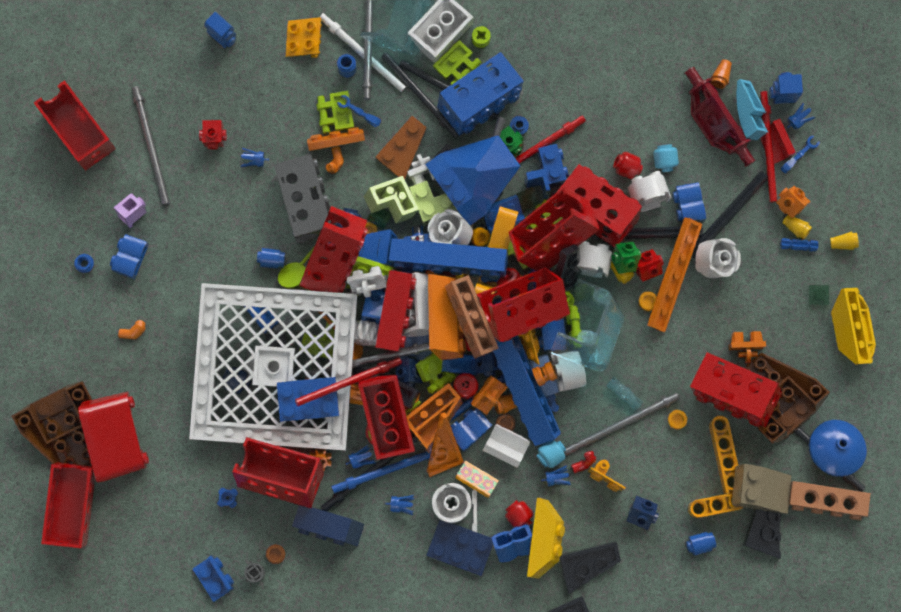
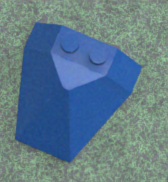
M499 135L440 153L425 164L470 226L487 214L490 207L521 167Z

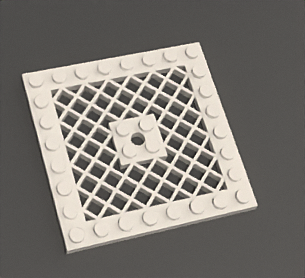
M202 283L189 439L244 443L246 437L278 446L346 450L351 385L337 391L339 416L325 417L326 420L319 426L312 419H305L299 425L295 420L291 421L296 427L282 426L286 421L278 423L272 416L279 410L278 400L274 397L278 392L276 389L271 393L266 386H277V382L297 381L295 377L302 371L309 379H315L321 373L329 378L330 376L325 370L331 364V377H336V382L351 377L358 295ZM221 304L226 305L222 310H220ZM232 305L246 307L238 313ZM252 307H264L265 309L257 314ZM228 308H231L236 316L228 322L222 314ZM271 308L285 310L277 316V314ZM248 309L256 316L249 323L241 316ZM290 309L305 311H303L298 317H296V315ZM269 310L275 318L269 324H266L261 316ZM310 311H320L323 313L318 318H315ZM289 312L294 320L286 326L280 318ZM329 312L336 313V320ZM306 313L314 320L307 327L300 321ZM327 314L333 323L325 329L319 320ZM219 318L225 322L221 329H219ZM239 318L245 326L237 332L231 324ZM256 320H259L265 326L258 333L251 328V325ZM278 320L284 329L276 335L270 329V326ZM298 322L304 330L295 337L289 328ZM317 323L323 331L317 337H314L308 330ZM333 326H335L334 338L328 333ZM227 327L235 334L228 341L220 334ZM248 328L254 336L248 342H245L240 334ZM268 330L273 338L265 344L259 336ZM287 331L293 339L284 345L279 337ZM306 332L312 341L304 347L298 338ZM324 334L332 341L325 348L317 341ZM219 337L224 344L217 349ZM236 338L243 343V346L237 351L230 346V343ZM257 339L263 346H255L254 352L249 345ZM277 340L283 348L268 346ZM295 341L302 348L296 355L295 348H288ZM314 343L322 350L315 357L307 350ZM332 345H334L333 358L327 353V350ZM227 346L233 355L225 361L219 352ZM245 348L252 354L246 362L238 355ZM303 352L311 359L304 366L296 359ZM324 353L330 362L322 368L316 359ZM216 357L222 361V364L217 368ZM234 357L242 363L235 371L228 364ZM253 359H254V371H252V370L249 368V366L247 365V364H249ZM295 361L301 369L293 375ZM270 362H278L279 369L277 372L269 370ZM314 362L320 370L312 377L306 368ZM224 366L232 373L225 380L217 373ZM245 367L251 375L245 381H242L237 373ZM215 376H216V377L220 380L221 383H220L217 387L214 388V382H215ZM233 376L240 382V385L234 390L226 383ZM252 378V385H260L253 392L246 385ZM224 385L230 394L222 400L216 391ZM242 387L249 393L243 401L235 394ZM263 388L269 396L260 402L255 394ZM213 395H214V396L218 399V401H219V403H218L216 406H214V407H213ZM231 396L239 403L232 410L225 403ZM251 397L258 403V406L252 411L244 404ZM272 398L278 407L270 413L264 404ZM221 405L229 412L222 419L214 412ZM242 406L248 414L242 420H239L234 412ZM259 408H262L267 416L259 422L253 414ZM212 415L216 418L217 421H211ZM231 415L237 423L223 421ZM249 417H251L257 424H248L243 422L246 421ZM269 418H271V420H272L276 425H262V424H263L265 421H267ZM310 421L315 428H304L302 426ZM328 422V429H320Z

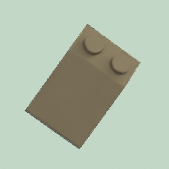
M749 464L736 466L732 505L788 514L791 475Z

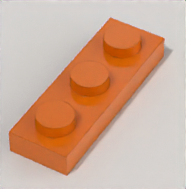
M358 127L350 128L348 132L340 133V131H333L327 136L317 134L311 136V139H307L309 151L365 141L363 129Z

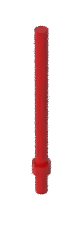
M762 91L760 92V99L766 111L762 115V121L768 131L764 135L769 200L770 203L777 202L770 125L771 106L768 103V92Z
M582 115L571 123H565L562 125L563 128L515 157L519 164L536 154L538 148L548 146L564 135L574 132V129L585 123L586 119Z
M398 357L388 362H380L376 367L295 399V403L297 406H301L379 373L381 375L387 373L389 369L401 365V359Z

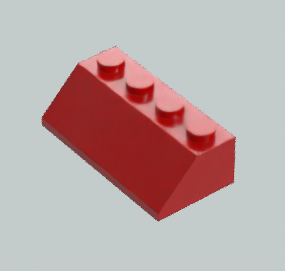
M389 270L375 347L393 351H401V348L405 347L406 336H404L405 328L408 329L410 317H407L408 309L411 310L413 306L411 292L416 289L417 279L414 278L415 274Z
M397 375L376 376L360 381L358 386L376 459L379 460L415 452Z

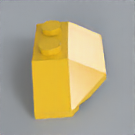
M843 288L831 311L838 350L856 365L870 364L873 362L872 357L875 352L876 342L869 307L864 298L859 294L858 288Z
M537 498L527 572V577L537 579L559 562V558L562 555V537L565 533L564 521L549 500Z

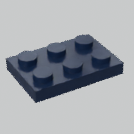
M439 520L426 556L482 576L493 542L491 537Z

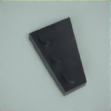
M575 244L561 250L558 265L555 268V274L563 279L565 293L580 284V279L577 278L580 274V269L577 268L580 262V248Z
M755 509L743 546L781 559V513Z
M616 541L565 553L560 556L568 594L621 561Z

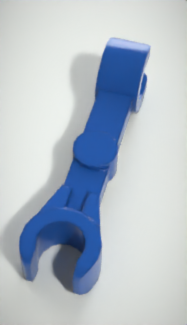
M341 96L346 101L345 105L337 102L339 108L347 107L358 116H362L370 125L374 127L380 125L381 119L367 114L362 109L352 105L348 96Z
M810 136L806 141V147L781 167L784 173H787L808 149L818 147L819 141L816 145L810 143L814 136Z

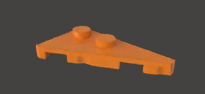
M445 412L440 414L427 467L429 477L464 463Z

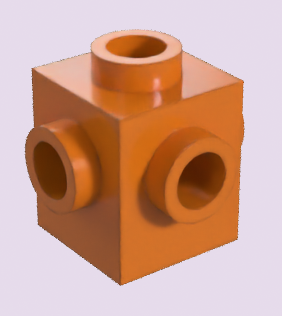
M793 186L790 189L786 187L778 195L780 199L776 203L783 213L794 218L811 201L805 197V193L800 188Z

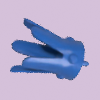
M802 103L794 115L787 118L790 124L787 128L792 126L797 130L805 123L815 119V117L803 119L811 112V109L808 108L802 112L804 109V103Z
M242 148L248 152H243L241 157L253 161L242 164L241 167L255 165L263 167L264 160L269 161V159L264 158V152H254Z
M366 445L358 452L348 455L350 462L346 463V465L351 463L355 469L363 465L374 464L375 460H366V458L372 455L371 452H367L370 447Z
M567 465L552 472H545L547 479H542L541 481H547L548 487L553 485H571L570 482L562 480L569 477L568 473H564L567 471L565 469Z
M414 495L404 497L391 496V503L385 504L391 505V512H403L413 515L414 511L406 507L413 506V503L408 501L413 500L414 498L411 497Z

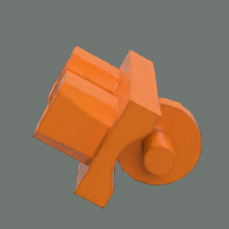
M761 331L750 332V342H744L743 332H733L731 343L728 346L729 350H744V352H738V358L745 357V362L750 363L751 357H758V352L751 350L763 349L766 347V341H763Z
M491 375L484 382V386L479 393H476L473 397L471 404L487 415L495 404L498 405L500 402L498 399L507 386Z

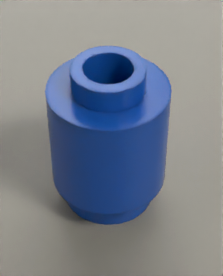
M344 54L338 58L337 67L339 74L346 78L352 77L357 70L354 57Z
M262 248L261 252L258 251L257 263H260V267L275 269L284 267L285 252Z
M704 532L688 537L686 542L688 552H692L695 556L716 548L713 533Z

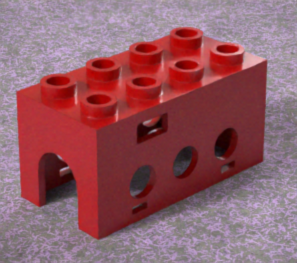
M64 80L57 85L60 90L57 96L49 101L39 98L34 104L77 162L86 171L116 148Z
M578 164L560 187V189L566 187L589 200L599 226V230L594 234L614 248L616 244L623 242L639 220L642 209L640 203L636 199L626 196L620 188L611 186L605 178L593 174L592 170L586 166L583 167ZM556 202L555 207L562 206L564 202ZM614 210L618 216L616 217L608 211ZM603 226H606L613 232L606 233L603 230Z
M563 187L508 233L517 261L537 271L545 267L547 269L552 268L558 263L559 253L563 248H567L572 244L581 245L599 230V226L589 200ZM556 202H564V204L560 207L554 206ZM543 213H550L549 217L540 218ZM560 217L563 218L557 224H553ZM536 224L534 229H526L528 225Z
M331 206L299 286L311 291L342 293L347 277L350 276L352 267L355 265L358 253L361 251L365 241L364 239L368 232V229L365 228L367 220ZM336 222L340 223L343 226V228L337 227L332 224Z
M546 267L477 294L493 336L499 342L509 341L514 336L526 334L534 328L544 327L547 323L561 320L564 316L570 314L563 279ZM530 282H535L536 288L527 291V285ZM517 288L519 290L518 296L510 298V291ZM496 295H500L502 298L501 302L493 305L492 299Z
M708 352L690 385L693 395L696 396V400L699 402L714 404L713 407L722 412L727 410L731 412L733 417L740 420L743 417L749 420L748 423L755 427L760 425L766 427L782 394L777 382Z
M246 437L243 444L245 451L243 464L240 468L239 464L236 463L232 471L237 487L311 508L324 476L321 459Z
M60 462L51 464L41 544L83 548L87 545L95 485L92 466Z

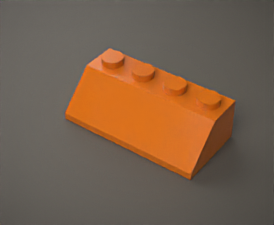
M429 274V349L440 360L464 358L463 351L466 350V343L463 339V330L445 289L447 284L457 280V278Z

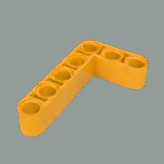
M500 206L488 245L489 248L508 250L511 240L508 232L515 226L518 211ZM479 277L475 292L476 294L496 287L497 284L496 282L484 283L481 281V277Z
M724 416L713 418L709 424L724 495L691 502L688 506V513L694 518L737 511L743 508L732 505L733 488L727 484L729 477H735V467L738 466L730 424ZM716 420L723 423L724 427L722 430L715 428ZM720 439L727 441L728 446L726 449L720 448ZM725 458L731 460V468L724 467L723 460ZM714 500H718L721 503L719 511L714 510L712 507ZM695 504L701 505V514H696L693 511Z

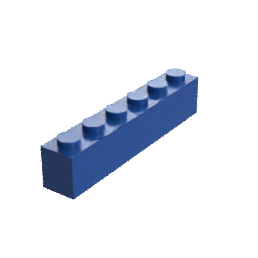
M392 238L389 262L391 267L398 270L412 268V270L417 272L431 270L433 273L438 274L450 272L453 275H462L463 273L469 274L472 277L484 275L492 279H500V277H506L508 252L507 249Z
M519 335L512 337L506 342H499L495 338L498 349L492 352L497 359L498 368L505 377V384L512 393L513 402L519 409L521 421L526 425L529 439L533 441L534 446L555 440L561 432L542 388L534 377L532 365Z

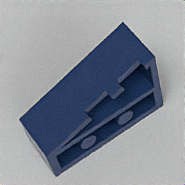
M299 505L292 527L298 528V533L309 536L311 532L316 534L315 538L326 541L328 537L333 539L335 544L344 546L345 543L358 547L364 524L330 512Z

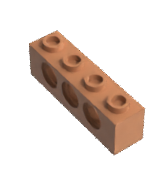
M469 275L447 284L445 289L474 359L498 349Z
M792 481L789 506H792V510L803 511L804 508L811 509V513L823 514V511L831 512L830 516L842 517V514L850 515L849 519L861 520L862 517H868L871 493ZM806 493H810L813 497L811 504L805 501ZM826 496H829L832 499V505L830 507L826 506L824 503V498ZM845 499H848L851 502V508L849 510H847L843 505Z

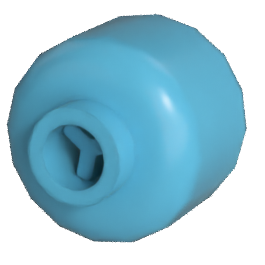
M672 144L660 145L654 150L653 156L656 168L662 169V172L673 171V167L678 166L677 148L672 147Z
M552 440L541 445L536 456L544 467L553 468L565 459L564 451H566V448L561 441L556 442Z

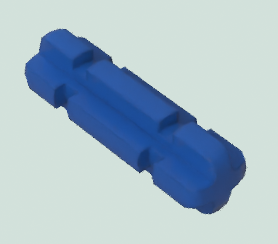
M783 238L781 239L780 247L781 249L791 248V250L806 251L809 249V251H817L818 241L810 240L808 242V240L802 239L790 240Z

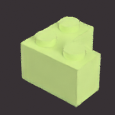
M403 176L370 187L363 196L371 213L388 207L396 224L413 218L419 210Z
M427 181L409 187L419 208L417 212L423 226L428 225L435 214L446 212L445 210L447 209L459 213L446 193L434 198Z

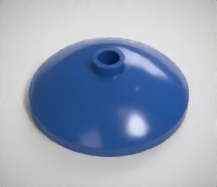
M842 420L823 422L813 431L809 440V452L813 462L819 469L829 475L836 477L851 475L863 465L866 459L867 448L865 440L860 431L848 422ZM839 442H843L845 446H840Z

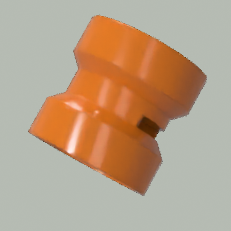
M551 361L545 363L542 367L532 368L539 386L545 385L549 380L554 381L558 379Z

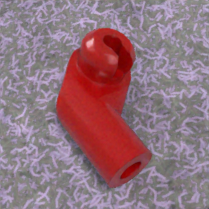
M593 451L585 452L584 460L571 465L574 474L588 469L596 462V456H594Z

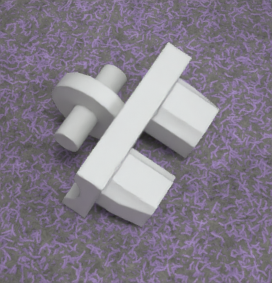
M421 154L416 155L418 161L412 162L414 169L407 171L409 180H412L414 185L425 181L423 175L430 173L432 181H436L425 163L431 161L430 157L422 158Z
M378 266L371 267L370 273L364 274L363 271L357 270L352 272L351 277H347V283L350 285L352 293H364L366 298L371 296V291L386 288L387 286Z

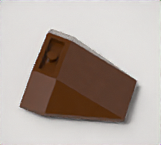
M762 352L744 367L749 371L777 382L782 391L766 427L761 425L757 427L772 444L786 439L818 411L830 394L817 379Z
M83 381L67 385L30 403L11 415L19 432L52 464L60 462L88 465L91 463L78 411L82 402L92 400Z

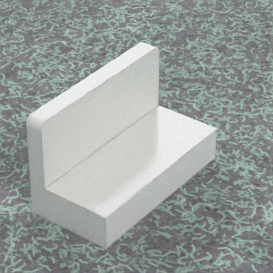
M496 424L483 451L518 468L530 444V440Z

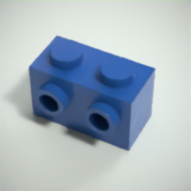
M791 72L781 73L769 89L770 98H773V104L796 103L803 93L802 75H792Z
M557 144L538 148L541 169L545 168L549 187L553 188L563 185L569 174L567 167H563L561 161L564 160L562 149H558Z

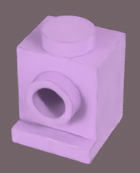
M131 193L118 203L114 209L118 217L131 228L133 227L132 224L146 213V204L140 197L136 198Z

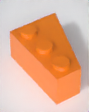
M449 383L407 415L410 431L428 453L432 450L440 414L445 412L450 423L462 405L461 397Z

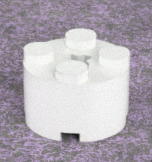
M655 171L644 178L642 176L635 177L631 180L632 184L628 187L630 197L636 199L642 206L641 212L658 208L664 200L666 203L671 200L665 178L661 175L660 171Z
M447 209L445 210L446 212L437 213L432 217L428 224L429 238L432 242L457 245L469 244L473 235V229L458 212Z
M727 238L700 243L696 252V270L708 278L730 276L738 270L741 262L740 252L734 246L736 244Z
M584 241L578 246L580 248V262L577 268L582 270L581 274L602 278L604 274L605 277H608L612 261V252L608 250L609 246L604 244L594 246Z
M578 349L550 355L552 365L555 366V372L558 377L556 382L559 392L586 385L584 366L582 367V357Z
M448 483L435 491L432 498V508L438 519L446 523H458L468 515L471 509V497L463 486L456 483ZM451 498L455 499V503L457 504V506H453L452 509L448 508L449 504L446 503V501H450Z

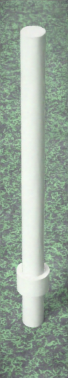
M323 13L320 16L321 21L329 28L328 30L333 35L339 36L364 59V49L346 34L337 22H333ZM372 57V67L402 93L406 86Z

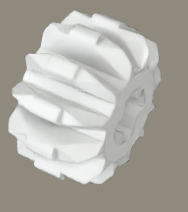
M363 320L356 321L354 343L369 347L376 346L379 324Z

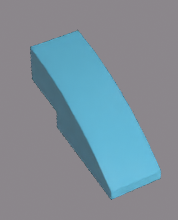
M739 79L737 81L736 96L741 127L746 139L758 140L768 132L760 117L766 111L751 81Z

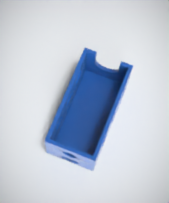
M500 52L441 91L437 108L459 136L463 133L468 134L475 128V125L478 123L483 124L490 118V115L501 112L506 104L516 102L520 98L524 81Z

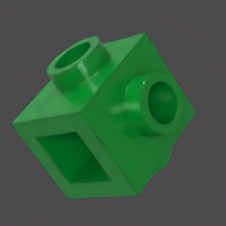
M507 126L502 130L500 138L512 155L517 157L523 151L524 138L518 131L515 133L510 126Z
M634 242L616 244L612 253V262L618 274L635 272L641 259L640 250L637 249Z

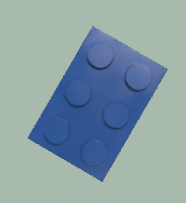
M336 377L277 382L280 422L339 416L337 391L301 406H297L295 403V399L336 383Z

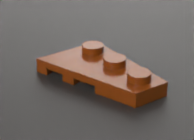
M411 116L377 154L375 159L397 177L403 176L405 180L407 171L411 167L427 127L414 116Z

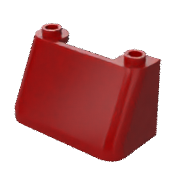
M129 392L85 401L78 408L97 483L144 469L149 464L147 452H143L140 449L132 417V408L135 407L133 396H129Z

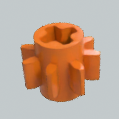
M316 448L314 453L309 452V455L322 460L323 471H325L326 466H331L332 461L329 459L332 458V453H327L326 449Z

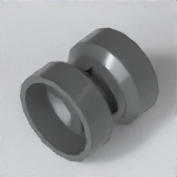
M250 563L244 570V576L249 582L258 583L264 579L265 569L261 564Z

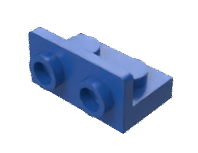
M517 195L494 202L483 217L490 234H492L500 206L518 211L515 226L525 219Z
M211 555L208 559L194 567L193 571L212 601L215 602L234 589L232 586L234 581L229 574L225 575L221 568L224 566L221 560Z

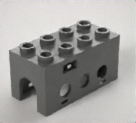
M309 154L274 164L297 244L317 239L328 215L327 211L330 210L327 195H322L325 192L322 177H317L320 174L317 160H312V156ZM303 217H307L306 220H303V221L300 220V219L303 218Z

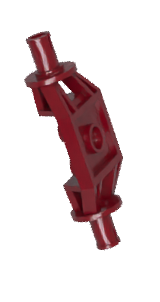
M695 67L688 69L684 74L693 85L692 89L688 92L691 95V116L710 145L728 152V155L737 153L745 167L754 163L756 160L747 149L751 139H746L741 126L737 125L720 99V94L711 84V78L702 80ZM700 90H702V92H703V94L705 95V98H706V99H705L703 102H701V103H700V98H699V91H700ZM731 137L737 145L732 146L725 140Z

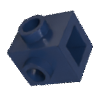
M493 352L475 358L476 374H484V377H490L491 375L494 377L496 376L495 373L502 372L497 366V359Z
M401 359L402 364L396 366L398 381L412 388L415 387V384L423 383L415 366L421 360Z
M636 495L626 521L648 530L651 523L655 524L659 515L656 512L658 504Z

